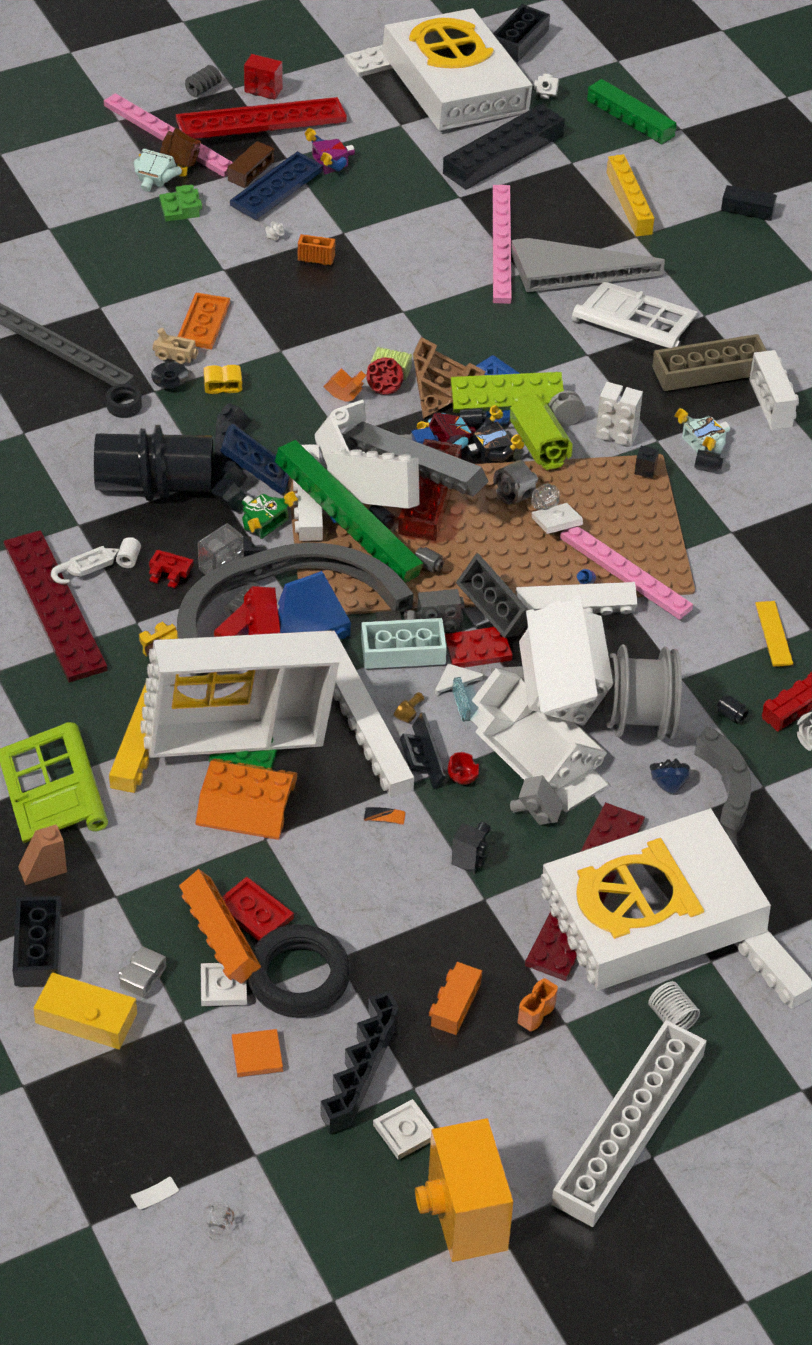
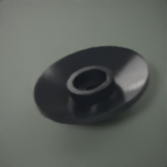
M165 362L157 365L152 370L151 378L159 387L167 389L177 388L188 380V370L182 364Z

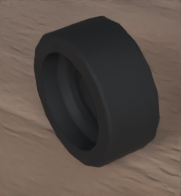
M118 384L111 387L106 393L107 410L110 414L120 418L136 415L142 408L140 390L131 384ZM122 397H128L134 400L131 403L119 404L114 402L116 399Z

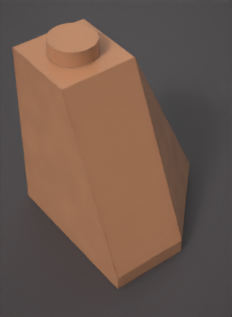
M57 824L35 831L18 866L25 885L67 872L64 841Z

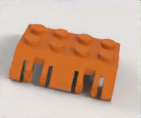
M214 758L210 761L202 785L195 824L197 826L279 840L284 825V810L290 790L294 791L297 773L285 772L284 770L273 771L272 768L265 769L262 766L244 765V763L233 764L232 761Z

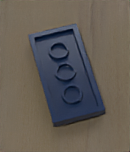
M231 424L227 428L220 451L226 457L239 464L240 467L253 474L257 479L264 482L272 490L280 495L284 493L289 475L275 462L276 455L234 424Z

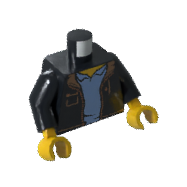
M493 405L490 408L491 417H487L479 429L474 432L473 444L466 446L470 457L478 454L485 463L493 461L504 462L506 459L513 458L515 449H522L524 447V442L520 435L516 434L510 438L498 421L495 422V419L499 420L503 417V412L496 405Z

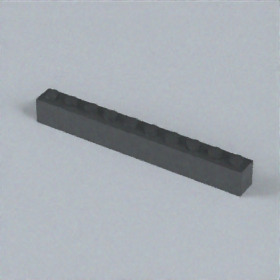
M364 421L349 426L342 433L349 449L362 450L365 453L377 451L378 455L394 453V456L398 457L402 454H408L411 458H418L419 475L422 478L430 479L437 484L440 483L462 494L473 497L489 482L483 468Z

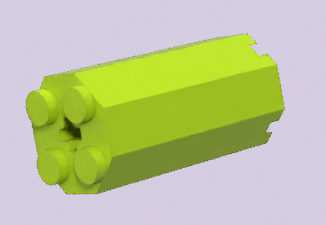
M538 394L521 396L514 399L513 405L510 407V421L538 465H542L546 470L561 467L564 464L563 461L572 456L573 443L546 401Z

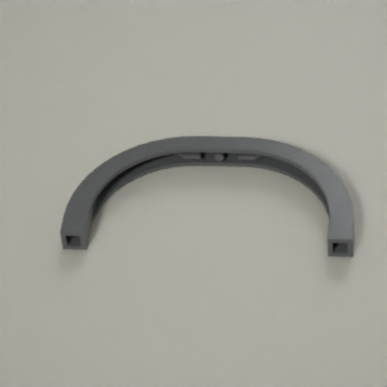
M326 543L283 545L224 564L198 580L187 592L180 605L177 616V639L199 638L196 627L201 614L215 598L237 586L292 569H327L355 577L373 588L394 614L412 609L414 594L390 567L361 551ZM209 672L190 673L191 676H205L209 674Z

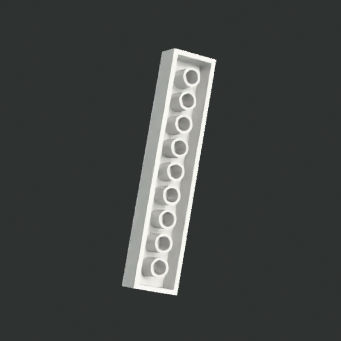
M665 1020L553 1189L551 1205L594 1227L704 1056L705 1039Z

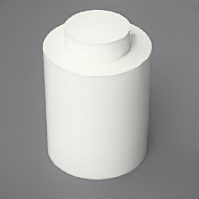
M135 538L123 539L116 562L124 568H132L141 549L140 542Z

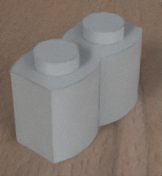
M142 946L132 954L130 964L126 968L123 967L118 976L120 988L145 998L151 991L154 983L164 972L166 956Z

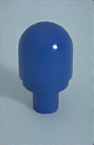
M583 569L577 573V579L581 584H593L596 580V575L591 570Z

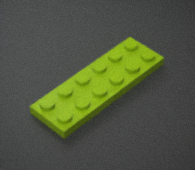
M562 372L451 377L454 413H460V409L482 407L484 411H490L493 405H496L501 410H510L514 399L531 394L540 395L549 405L550 400L556 394L564 391Z

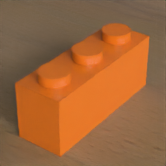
M459 962L456 963L454 969L449 970L446 977V986H441L437 997L439 1000L437 1004H432L429 1016L432 1017V1027L457 1035L481 985L482 970Z

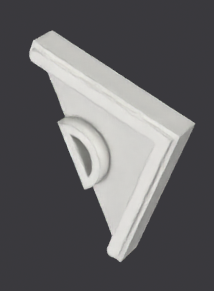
M447 664L435 689V695L439 696L441 692L465 687L468 683L474 681L481 682L483 674Z

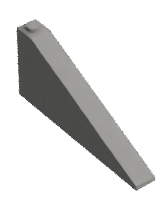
M533 238L512 240L511 255L526 292L661 276L664 274L665 260L661 258Z

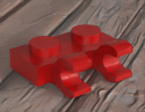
M156 550L149 562V568H151L149 574H152L150 582L158 583L163 571L169 573L168 579L170 582L168 587L176 588L180 577L186 578L194 566V560Z

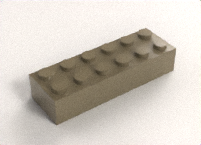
M759 334L654 350L652 367L663 390L668 391L750 377L754 353L767 350Z

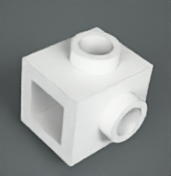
M543 74V76L538 77V80H535L534 90H536L537 95H540V98L549 99V97H557L559 79L553 78L551 74Z

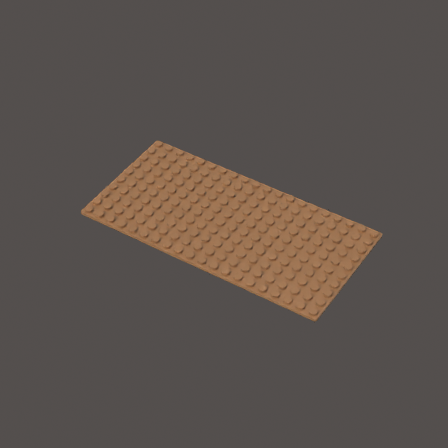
M659 454L657 468L653 478L634 474L637 455L565 459L561 467L549 470L544 469L542 465H538L535 461H524L531 472H534L538 477V482L535 483V493L525 500L510 505L503 502L496 492L498 486L497 484L494 485L493 477L496 470L514 462L475 464L483 468L489 482L473 497L462 494L455 489H449L440 483L437 484L430 479H424L419 475L418 506L411 508L383 506L395 516L394 526L389 530L414 554L418 548L427 547L443 556L444 565L440 571L432 573L422 567L418 577L405 583L414 594L413 606L409 610L417 611L418 593L458 589L459 596L464 599V608L477 607L456 584L476 553L480 554L514 594L516 587L579 585L581 583L577 579V573L583 569H588L595 573L596 580L593 584L624 583L560 539V534L564 530L547 534L532 519V512L568 503L583 518V524L579 527L677 594H694V582L663 455ZM290 476L288 480L289 492L293 491V479ZM293 502L290 509L294 544H334L370 555L337 522L334 523L330 515L323 508V540L299 541V533H295V521H298V519H294V507H298V505H294ZM362 503L367 509L373 505ZM297 569L298 579L322 571L347 615L393 612L373 588L355 577L327 569ZM636 591L637 598L645 597L644 595Z

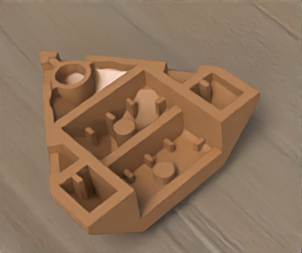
M420 337L413 352V359L424 419L453 402L451 377L482 376L486 371L471 363L463 366L435 351L437 345Z

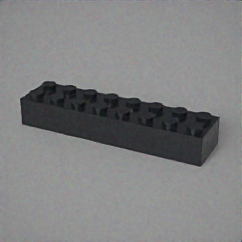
M540 104L443 157V174L467 190L564 135L565 119L545 105Z

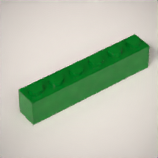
M600 79L588 87L587 101L661 145L675 137L677 124L675 121L605 80Z

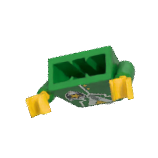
M293 491L288 492L284 498L270 497L266 494H261L255 499L251 496H246L242 501L244 506V516L242 517L244 530L246 532H255L260 539H263L289 520L287 506L291 507L293 502L298 500Z

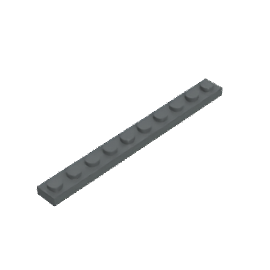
M0 303V324L112 386L135 382L134 375Z

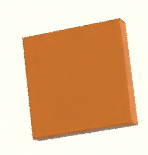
M277 1029L231 1034L237 1077L283 1072Z

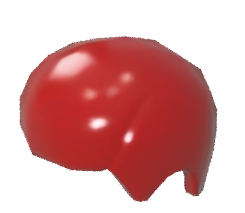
M457 752L450 757L447 771L453 781L466 785L478 778L479 764L474 763L471 754Z

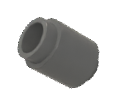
M427 547L417 549L415 555L423 562V568L432 573L442 569L444 560L441 554Z

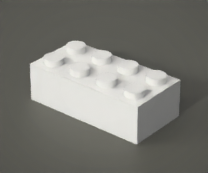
M775 350L754 353L749 379L771 430L793 427V421L796 419V406L799 404L798 395L794 393L793 384L789 382L787 371L783 369L782 360L778 357Z

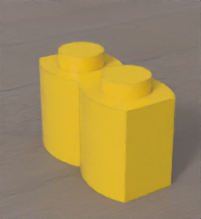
M211 365L203 368L205 393H238L242 391L241 367L239 365H226L223 367Z

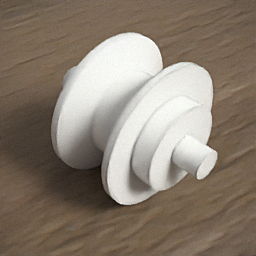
M272 221L271 227L266 226L267 238L277 241L279 235L283 236V224Z

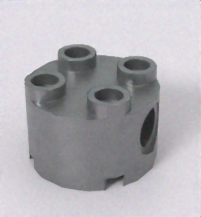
M519 460L496 470L493 482L494 485L497 484L498 486L496 492L500 499L510 505L533 496L538 477L534 472H531L523 460Z

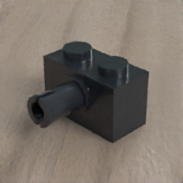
M479 822L477 828L462 823L453 837L452 865L473 874L476 873L479 867H483L487 858L484 853L488 843L485 841L486 836L491 831L490 825L485 822Z

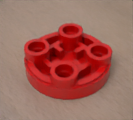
M383 357L368 365L366 379L374 392L381 395H389L401 387L404 373L397 361L393 358Z

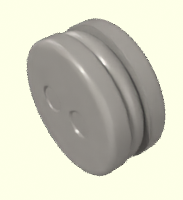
M562 391L556 394L548 405L561 426H571L577 423L585 413L584 403L574 391Z

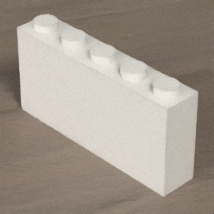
M336 448L335 452L327 453V471L361 503L400 508H411L419 505L418 458H411L408 454H402L399 457L394 456V453L378 455L377 451L362 453V450H351L348 452L346 448Z

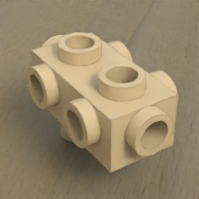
M164 328L157 330L159 337L153 343V351H155V356H158L159 359H172L179 364H183L185 362L190 363L192 359L197 358L198 349L195 346V340L167 335Z

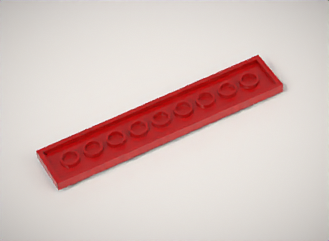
M338 97L176 114V122L179 129L194 139L332 123L338 124L347 121V116Z

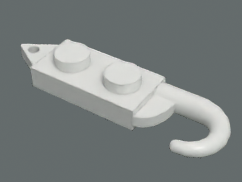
M101 546L70 558V561L55 566L51 571V577L56 583L67 584L70 580L59 578L58 573L67 570L74 576L81 577L112 565L119 549Z

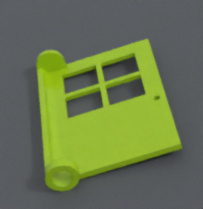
M67 722L0 748V765L23 843L31 841L36 830L56 824L60 830L86 820L87 828L90 831H100L108 825V819L77 724ZM58 739H64L68 753L44 762L40 746ZM36 749L40 764L16 772L12 757ZM70 758L74 773L50 782L46 767ZM42 769L46 784L22 793L18 777ZM101 820V822L97 824H92L95 821Z

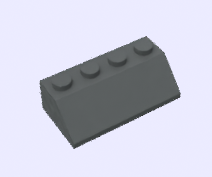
M476 553L456 584L504 638L519 636L528 624L526 615L528 608L480 554Z

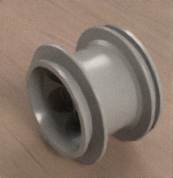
M622 644L618 649L617 656L615 653H611L609 656L613 685L604 697L607 728L613 727L615 736L620 738L624 732L625 725L655 726L656 735L659 740H663L665 735L667 738L672 739L677 730L681 706L682 672L678 650L672 649L669 651L667 647H663L658 660L628 658L627 648Z

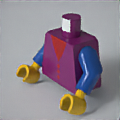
M308 128L304 133L307 141H312V156L315 161L323 165L322 172L324 175L347 167L348 156L355 154L353 145L344 147L339 139L323 140L316 135L315 130L312 128Z

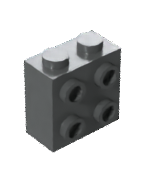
M458 589L418 593L417 619L442 618L444 632L460 631V622H463V612L461 609H464V599L459 596Z

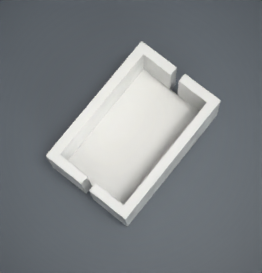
M606 382L599 399L595 437L610 442L613 439L617 444L631 447L638 433L643 391L626 387L619 402L617 400L623 386Z

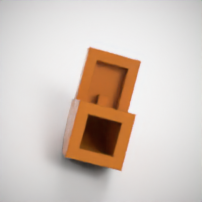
M341 368L323 387L335 398L349 402L363 389L362 385L364 383L362 380L366 375L360 371L351 378Z

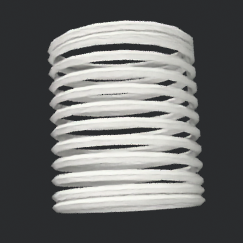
M671 981L661 985L649 998V1006L663 1023L665 1020H668L673 1024H677L687 1016L685 1020L677 1025L680 1026L688 1020L695 1010L689 1021L681 1026V1028L688 1030L699 1018V1009L676 982ZM671 988H675V989H672V990L666 992L664 995H662V996L657 1000V1002L655 1003V1005H653L654 1002L656 1001V999H657L661 994H663L665 991H667V990H669V989H671Z

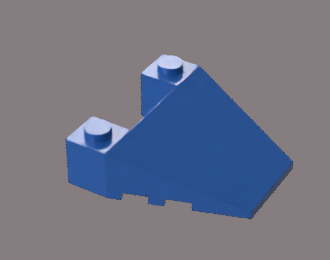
M322 571L285 584L278 602L280 633L335 631L339 639L350 636L351 622Z

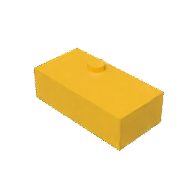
M51 973L33 1010L36 1024L120 1050L137 1015V1004L134 997Z

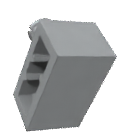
M543 775L525 778L518 797L519 799L510 802L511 811L513 813L529 811L539 825L558 822L563 806L560 797Z

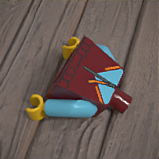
M434 413L433 417L428 420V423L421 421L417 424V429L430 427L433 435H437L440 448L446 450L444 453L452 456L465 448L470 438H473L474 432H476L474 427L467 426L462 417L445 413Z

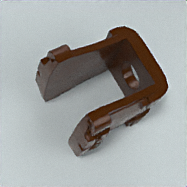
M175 128L173 132H167L163 139L160 153L172 156L177 164L190 167L195 165L196 158H198L201 141Z

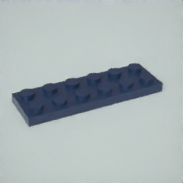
M297 151L230 200V206L257 220L321 173L323 165Z

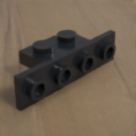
M421 712L412 725L415 735L403 733L400 737V742L409 769L411 771L428 773L433 789H437L442 781H444L446 771L444 770L426 714Z

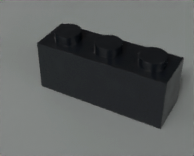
M726 185L721 211L771 221L777 195Z

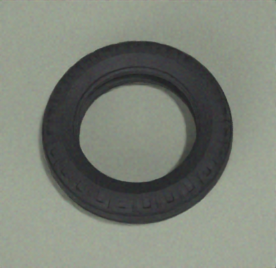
M305 924L279 927L263 936L252 950L261 967L248 978L249 986L258 1001L277 1014L288 1017H307L322 1013L342 997L350 979L348 955L342 944L332 934L321 928ZM308 949L320 954L327 961L330 967V974L326 981L318 988L308 992L295 993L277 987L267 974L268 966L274 957L284 951Z

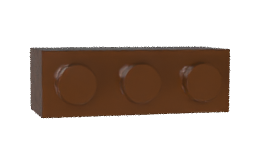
M256 141L227 167L228 181L246 188L274 162V148Z

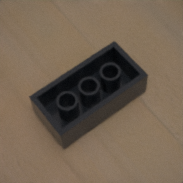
M521 4L493 35L514 62L518 63L549 31L550 14Z
M61 896L16 897L12 969L15 986L46 985L51 973L61 974L63 924Z

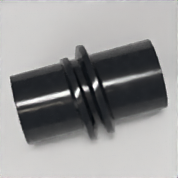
M155 425L152 434H147L146 429L140 428L139 434L96 433L94 443L95 490L143 491L146 501H153L157 491H159L161 498L164 499L168 498L170 492L212 491L214 464L213 435H164L161 425Z

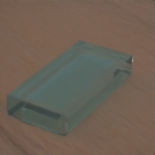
M457 677L453 679L452 692L461 720L466 722L470 721L471 706L462 679Z

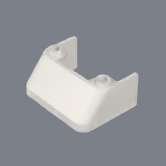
M363 399L333 410L315 433V441L319 445V451L326 466L327 453L335 452L336 448H346V451L350 452L340 430L367 420Z

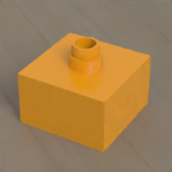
M488 1118L431 1129L429 1181L425 1182V1186L422 1185L415 1188L419 1213L431 1212L432 1215H439L452 1262L508 1251L513 1199Z

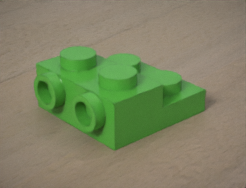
M193 185L178 186L174 193L159 194L165 222L200 217L199 210H202V202L199 199L198 189H194Z

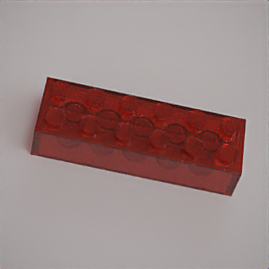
M424 439L423 445L461 459L462 445ZM419 475V505L401 509L398 520V534L436 541L452 489L440 483L437 484L430 479H424Z

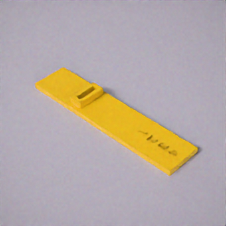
M775 601L755 602L773 667L793 665Z

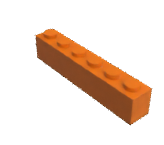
M198 869L179 885L183 892L182 898L190 905V913L199 921V929L208 937L206 942L215 950L216 954L214 956L224 966L223 972L230 980L235 979L242 984L261 965L213 880Z

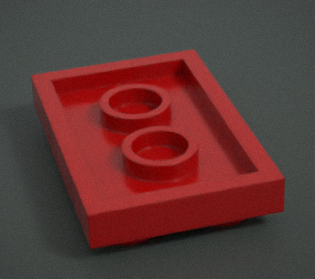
M495 627L445 634L446 649L451 665L465 668L512 661L508 640Z
M245 877L222 896L236 923L258 941L267 933L286 926L294 919L292 911L248 877Z

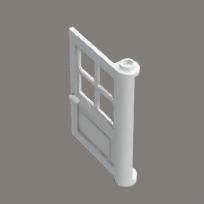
M603 282L583 305L577 304L572 313V321L578 323L580 319L667 348L680 346V335L697 316L698 312L645 295L643 291L636 292ZM643 303L661 308L656 315L638 310ZM665 310L682 315L678 322L660 316ZM635 313L652 318L647 325L631 321L630 319ZM658 320L674 327L668 333L653 328L652 325Z

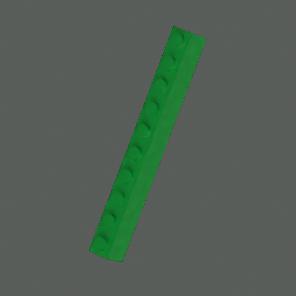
M294 440L278 448L275 458L277 465L372 557L390 567L405 583L419 576L423 562L302 445Z

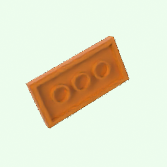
M196 292L177 337L195 340L196 347L212 350L229 308L230 298Z

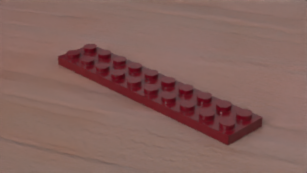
M41 530L4 540L7 554L68 682L106 672L107 664L68 585L56 583L51 577L52 569L58 564ZM62 572L58 573V577L64 579Z
M605 802L580 852L639 833L645 816ZM615 870L608 873L602 882L614 883L619 874L618 871ZM598 891L599 898L604 905L609 892ZM551 911L525 960V966L567 981L577 960V953L569 947L568 937L566 933L561 932L556 916H552Z

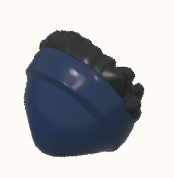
M677 758L672 762L670 759H667L664 763L650 764L652 780L668 793H676L690 778V766L686 763H680Z

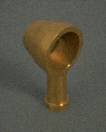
M417 692L409 701L404 700L397 707L393 716L401 721L410 723L417 715L414 706L424 700L423 694Z

